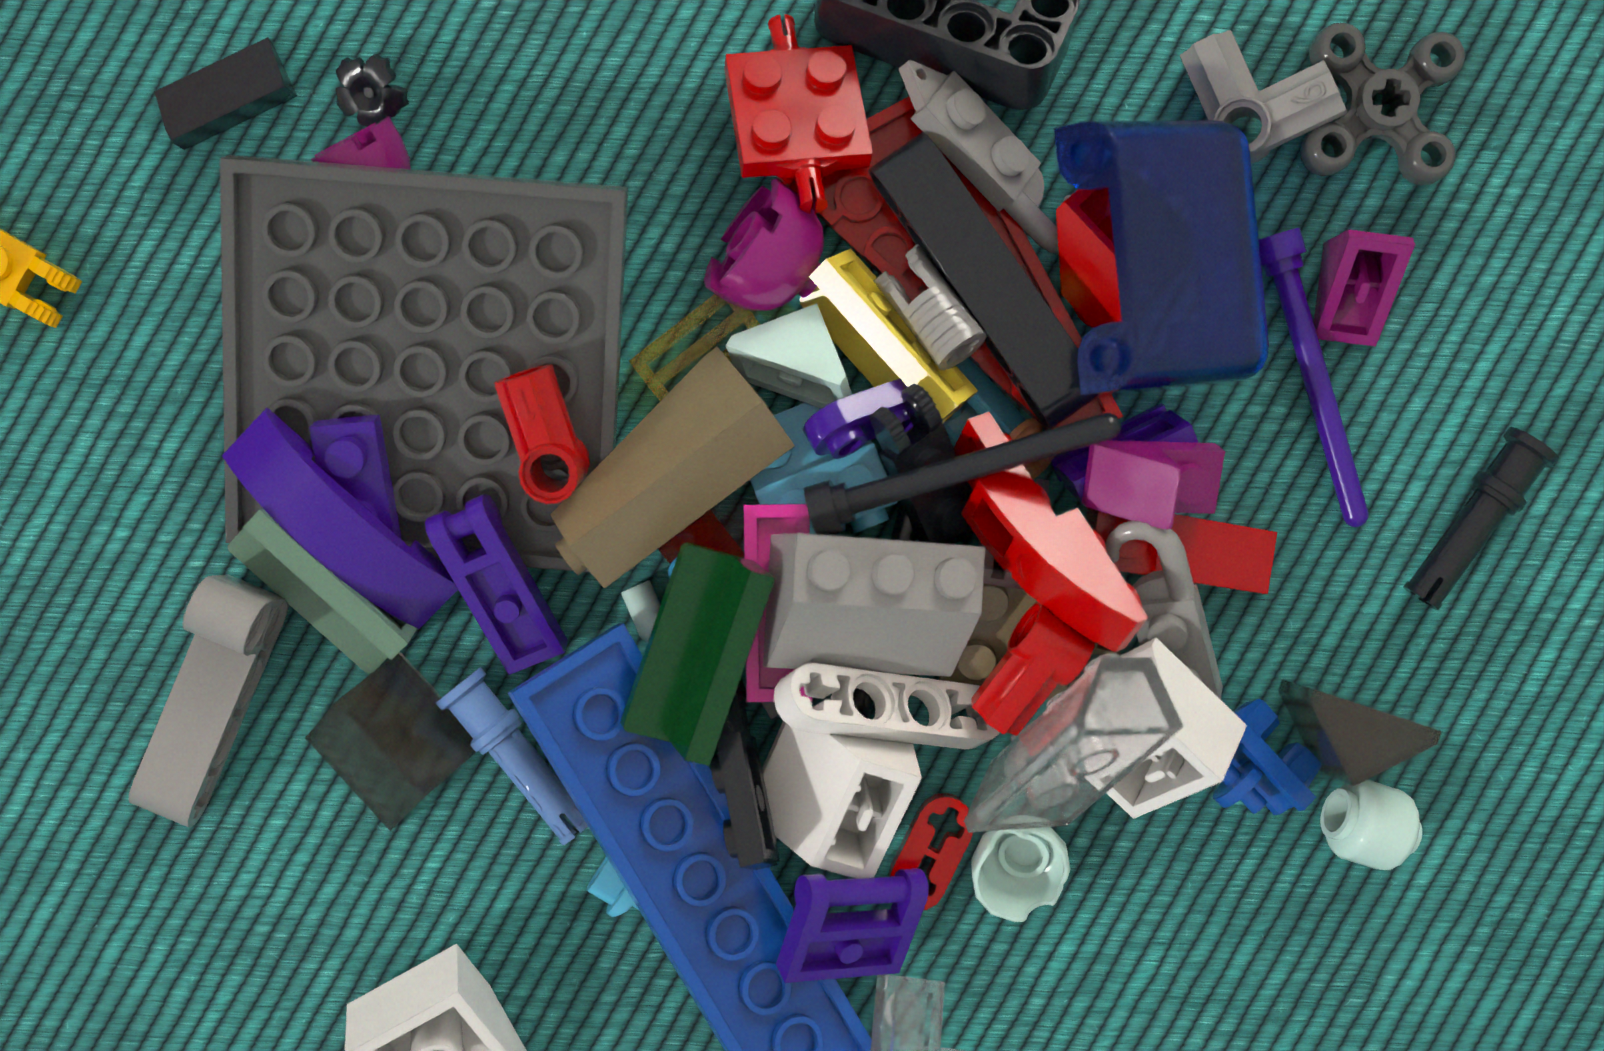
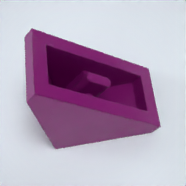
M1348 229L1323 243L1313 321L1319 340L1376 347L1414 250V238Z

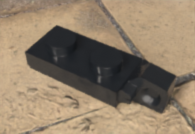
M737 686L716 746L718 754L713 755L710 765L717 791L720 794H726L730 819L723 821V835L728 853L732 859L738 858L740 868L759 870L777 866L780 858L756 737L751 736L742 688Z

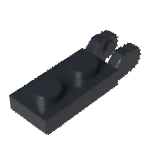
M915 382L901 392L902 402L905 404V409L913 425L909 431L905 433V428L902 426L901 421L887 407L884 408L882 406L869 416L871 426L874 428V433L882 448L879 455L889 476L957 457L944 424L941 423L942 417L939 410L935 407L936 404L933 398L930 397L923 387L915 384ZM968 481L901 500L919 542L954 545L972 531L961 514L972 493Z

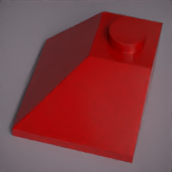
M1117 155L1056 209L1061 295L1072 305L1080 320L1092 327L1105 341L1147 305L1203 248L1199 241Z

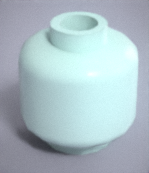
M1353 779L1332 791L1322 807L1320 816L1322 832L1326 836L1330 849L1341 859L1374 869L1391 870L1401 865L1410 854L1414 853L1421 842L1422 825L1419 820L1418 809L1414 800L1402 790L1368 779Z

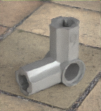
M1231 30L1212 34L1194 43L1187 51L1180 54L1182 63L1213 130L1217 144L1225 156L1235 163L1248 165L1259 162L1272 149L1347 114V109L1324 60L1258 91ZM1250 116L1261 121V132L1257 139L1250 144L1242 146L1228 141V130L1231 124L1238 118Z

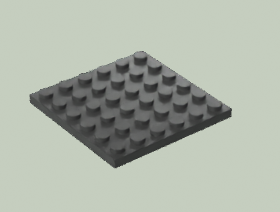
M226 155L220 158L224 453L267 407L312 448L309 427L315 421L380 414L401 540L408 546L416 539L432 555L441 560L428 538L425 527L426 519L445 510L451 514L457 513L465 509V504L468 500L482 494H488L495 502L500 512L502 525L526 567L573 571L555 546V543L562 539L563 536L550 515L563 501L554 504L535 501L524 491L519 478L521 461L494 383L519 371L552 364L576 437L584 443L589 452L590 466L584 479L614 450L617 433L629 187ZM553 454L541 456V466L545 474L558 481L569 479V468L564 460ZM224 460L226 543H230L243 529V526L262 507L243 486ZM475 533L462 538L469 552L483 547Z

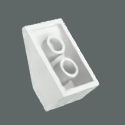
M457 944L347 1004L345 1051H527L491 986Z

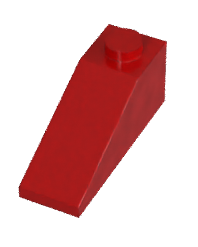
M1088 508L1086 516L1089 526L1101 535L1105 544L1109 534L1116 527L1131 521ZM1174 514L1171 530L1178 535L1184 545L1193 583L1268 594L1278 532ZM1134 539L1122 544L1119 550V559L1114 563L1118 571L1147 575L1162 570L1157 549L1145 540Z

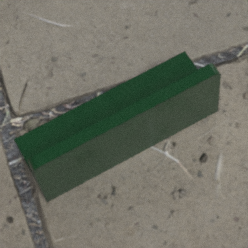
M689 542L681 545L621 718V725L625 731L671 742L684 760L710 766L775 577L755 561Z

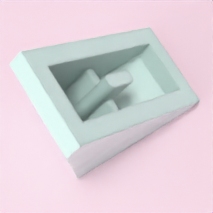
M817 303L731 335L726 344L732 364L748 383L819 408L852 395L845 371Z

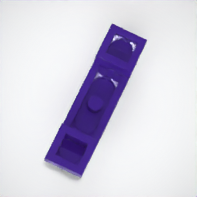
M267 407L222 455L230 469L275 522L325 568L381 609L403 622L420 629L458 590L444 564L416 539L408 546L311 460L314 456L313 448Z

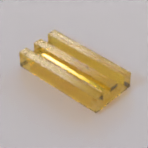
M714 294L630 359L629 362L658 400L661 401L669 393L664 387L666 382L742 323L747 329L758 326L760 323L750 310H744ZM727 303L729 304L734 313L654 374L648 366L651 362ZM725 349L723 351V354L732 363L727 349Z

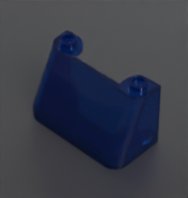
M1219 120L1093 121L1054 128L1057 162L1060 173L1067 183L1084 190L1109 189L1122 321L1094 327L1083 337L1078 348V372L1081 395L1169 390L1241 381L1258 373L1268 358L1269 340L1250 148L1244 133L1239 127Z

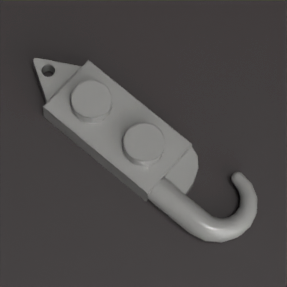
M908 60L899 68V72L916 111L911 120L929 136L944 155L998 211L1004 209L1039 246L1050 253L1059 255L1057 227L1038 208L1044 193L1043 175L1038 168L1041 162L955 71L945 75L915 61ZM1071 195L1065 196L1063 201H1065Z
M1135 520L1120 524L1109 534L1105 544L1107 554L1112 562L1118 561L1119 550L1122 544L1129 540L1138 539L1151 543L1157 549L1162 566L1161 571L1149 573L1139 578L1133 585L1141 599L1142 608L1148 616L1146 622L1136 633L1139 645L1157 638L1221 700L1223 686L1197 584L1194 585L1184 545L1178 535L1171 529H1159Z

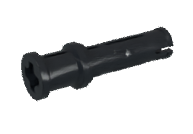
M1514 427L1508 428L1503 435L1506 444L1485 472L1477 471L1471 479L1473 483L1470 487L1474 493L1410 581L1406 582L1403 586L1411 595L1415 596L1417 594L1419 596L1418 599L1435 610L1440 609L1441 603L1506 514L1514 515L1517 511H1522L1527 504L1524 495L1545 467H1554L1559 460L1558 455L1550 447L1525 431Z

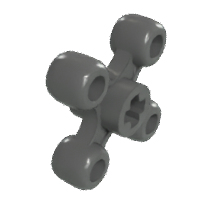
M1342 22L1333 23L1322 29L1311 42L1309 49L1310 63L1313 66L1323 60L1325 61L1333 79L1340 83L1346 92L1347 101L1345 107L1347 114L1335 122H1329L1310 131L1304 137L1300 147V158L1304 167L1312 174L1319 176L1334 175L1349 165L1354 158L1356 148L1362 141L1366 139H1380L1386 141L1394 148L1398 155V168L1402 176L1410 183L1420 186L1430 185L1447 176L1453 168L1456 159L1455 147L1444 134L1430 131L1421 123L1417 110L1420 103V94L1425 89L1439 87L1449 82L1462 69L1465 51L1460 40L1453 34L1446 32L1431 33L1420 39L1413 46L1403 67L1398 70L1381 69L1370 62L1365 53V39L1360 30L1355 26ZM1331 43L1338 45L1342 49L1343 58L1333 54L1330 46ZM1430 53L1439 57L1441 67L1432 62ZM1376 94L1383 96L1381 104H1390L1391 112L1386 116L1381 114L1382 105H1373L1372 97ZM1322 141L1332 145L1334 158L1324 154L1321 149ZM1421 151H1425L1430 155L1432 159L1431 167L1423 162Z

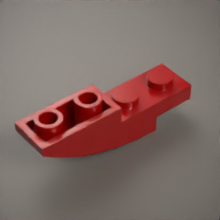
M989 411L967 420L954 446L956 455L960 456L1013 439L1007 433L1002 432ZM1024 465L968 481L973 491L961 514L999 565L1005 571L1006 569L1012 573L1011 577L1032 598L1083 636L1113 652L1126 648L1146 622L1148 616L1142 608V602L1137 591L1132 585L1125 582L1107 554L1103 538L1096 530L1089 526L1080 510L1077 508L1056 516L1046 491L1034 482Z

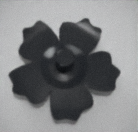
M374 54L365 63L360 57L355 59L346 57L336 69V75L343 84L336 88V103L345 116H351L358 112L357 121L360 125L369 126L373 123L377 124L388 116L394 117L400 113L401 108L409 104L407 89L397 85H388L396 77V73L390 67L389 58H383L379 54Z

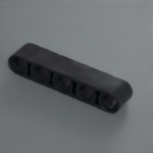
M921 132L868 169L876 188L916 245L919 244L986 332L987 337L984 343L1032 412L1048 430L1053 429L1103 394L1102 384L1089 363L928 135Z

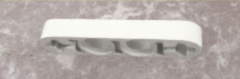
M809 663L800 666L781 678L774 690V703L778 714L789 726L801 731L957 749L976 748L1000 734L999 731L986 724L980 714L972 708L971 698L980 687L973 684ZM804 686L805 694L814 698L824 699L832 694L831 700H824L812 708L810 698L801 696L799 688ZM855 688L864 690L872 698L875 705L873 720L863 717L857 711L853 701ZM910 695L918 697L927 707L929 713V723L927 726L919 724L911 716L908 708ZM965 708L967 715L970 716H957L951 720L952 714H955Z

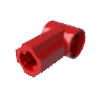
M552 364L529 368L497 380L494 385L521 461L519 478L524 491L535 501L545 504L559 503L567 499L587 475L590 459L589 452L584 443L576 437ZM553 454L564 460L569 468V479L558 481L545 474L541 466V456Z
M1036 602L1024 613L1015 626L1008 641V651L972 696V708L980 714L986 724L1004 735L1009 733L1018 736L1058 683L1062 686L1068 685L1080 674L1093 652L1095 642L1080 634L1055 617L1040 603Z

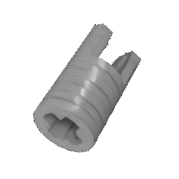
M917 244L905 256L910 268L924 281L929 289L911 301L906 295L902 284L894 276L889 275L886 270L873 281L939 370H947L971 356L983 344L987 335L926 253Z

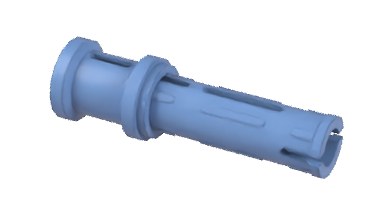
M479 667L439 699L436 704L441 710L449 709L473 738L470 746L475 752L479 751L482 755L489 752L559 838L558 841L565 845L575 838L576 830L563 814L568 817L580 833L588 825L560 779L518 729L522 724L519 720V713L515 709L507 710L484 682L486 673Z

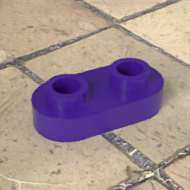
M896 379L834 401L817 411L803 426V432L814 452L820 456L831 454L834 459H840L856 452L867 441L877 438L874 428L871 426L869 416L882 406L884 408L887 407L888 410H891L898 417L905 428V433L909 431L913 425L901 397V392L907 388L906 384L901 379Z

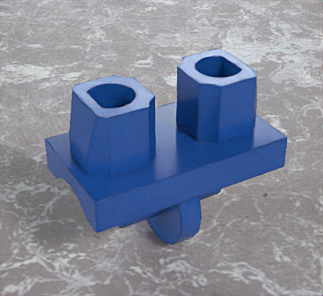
M1261 699L1244 703L1233 712L1247 727L1223 781L1213 793V799L1222 808H1227L1240 800L1252 814L1259 812L1264 806L1274 816L1280 815L1293 807L1298 811H1304L1316 798L1308 787L1321 768L1322 763L1307 747L1298 742L1287 744L1277 755L1264 740L1280 724L1278 716Z

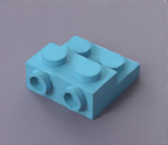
M803 403L774 415L795 446L751 478L750 481L760 505L806 504L804 487L831 480L833 485L845 482L847 487L850 488L885 478L887 475L875 445L871 440L867 441L859 450L844 458L834 459L831 454L817 455L803 432V426L812 415L822 408ZM897 502L856 513V520L850 522L853 532L857 533L889 520L885 507ZM810 520V534L816 535Z

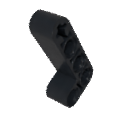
M816 0L814 23L818 33L831 43L839 46L852 45L853 51L899 68L908 60H912L945 75L955 71L981 98L1008 108L1025 110L1032 109L1041 104L1047 96L1068 51L1080 0H1018L1011 14L974 0Z

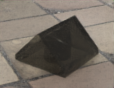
M401 652L392 660L389 659L338 699L305 737L390 831L477 753L470 746L473 738L449 709L441 710L437 706L436 702L442 698L440 694Z
M1283 679L1278 689L1305 746L1322 763L1319 771L1353 787L1437 745L1442 731Z

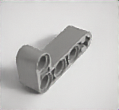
M229 574L208 576L198 585L188 603L183 619V629L195 635L133 780L129 793V803L189 828L196 824L211 798L285 621L289 608L285 598Z

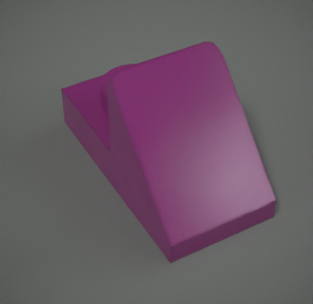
M1104 441L1091 445L1089 448L1082 503L1085 507L1128 520L1144 522L1159 529L1172 528L1174 513L1215 514L1225 451L1216 443Z

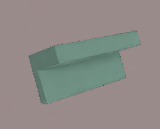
M263 508L243 526V529L228 544L230 553L275 593L285 598V601L365 673H373L387 658L392 660L409 643L418 629L381 609L331 573L280 527Z

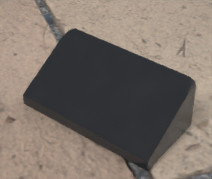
M268 37L154 91L170 141L183 150L297 97L272 41Z

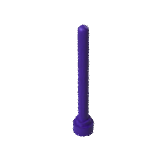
M1299 227L1250 243L1256 267L1263 266L1266 278L1273 276L1343 519L1351 527H1360L1367 522L1369 512L1298 268L1304 266L1301 254L1307 252Z

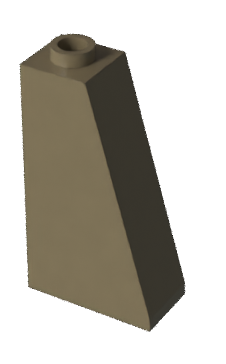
M716 346L689 371L577 486L572 494L550 514L563 536L562 539L555 543V546L577 575L588 569L605 589L795 445L764 401L718 346Z

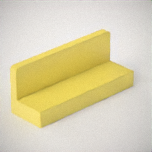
M851 248L825 259L809 276L817 287L806 298H800L801 306L806 308L817 303L832 341L874 387L896 379H901L907 387L914 382L919 384L933 398L936 404L935 407L939 410L942 417L941 423L943 424L978 392L977 388L957 366L947 370H939L873 280L877 277Z

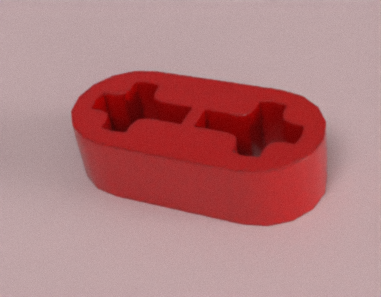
M948 793L934 794L925 799L918 808L890 865L888 876H894L900 869L918 868L924 855L932 858L926 874L933 883V886L928 890V898L924 910L937 905L944 896L972 839L975 828L974 819L966 803L956 795ZM948 807L956 809L954 818L961 826L960 831L957 834L947 831L943 835L937 849L930 846L935 835V828L928 820L932 812L943 815Z

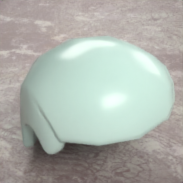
M1023 818L1007 819L988 829L977 845L971 863L975 896L991 915L1013 922L1026 921L1029 913L1042 905H1055L1071 870L1066 843L1044 822Z

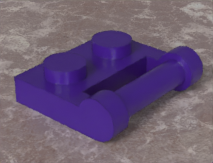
M912 868L900 869L894 876L827 880L822 874L799 876L795 884L796 906L776 962L784 982L792 983L900 973L927 902L928 881L925 873L921 869ZM892 903L890 909L827 913L829 907Z

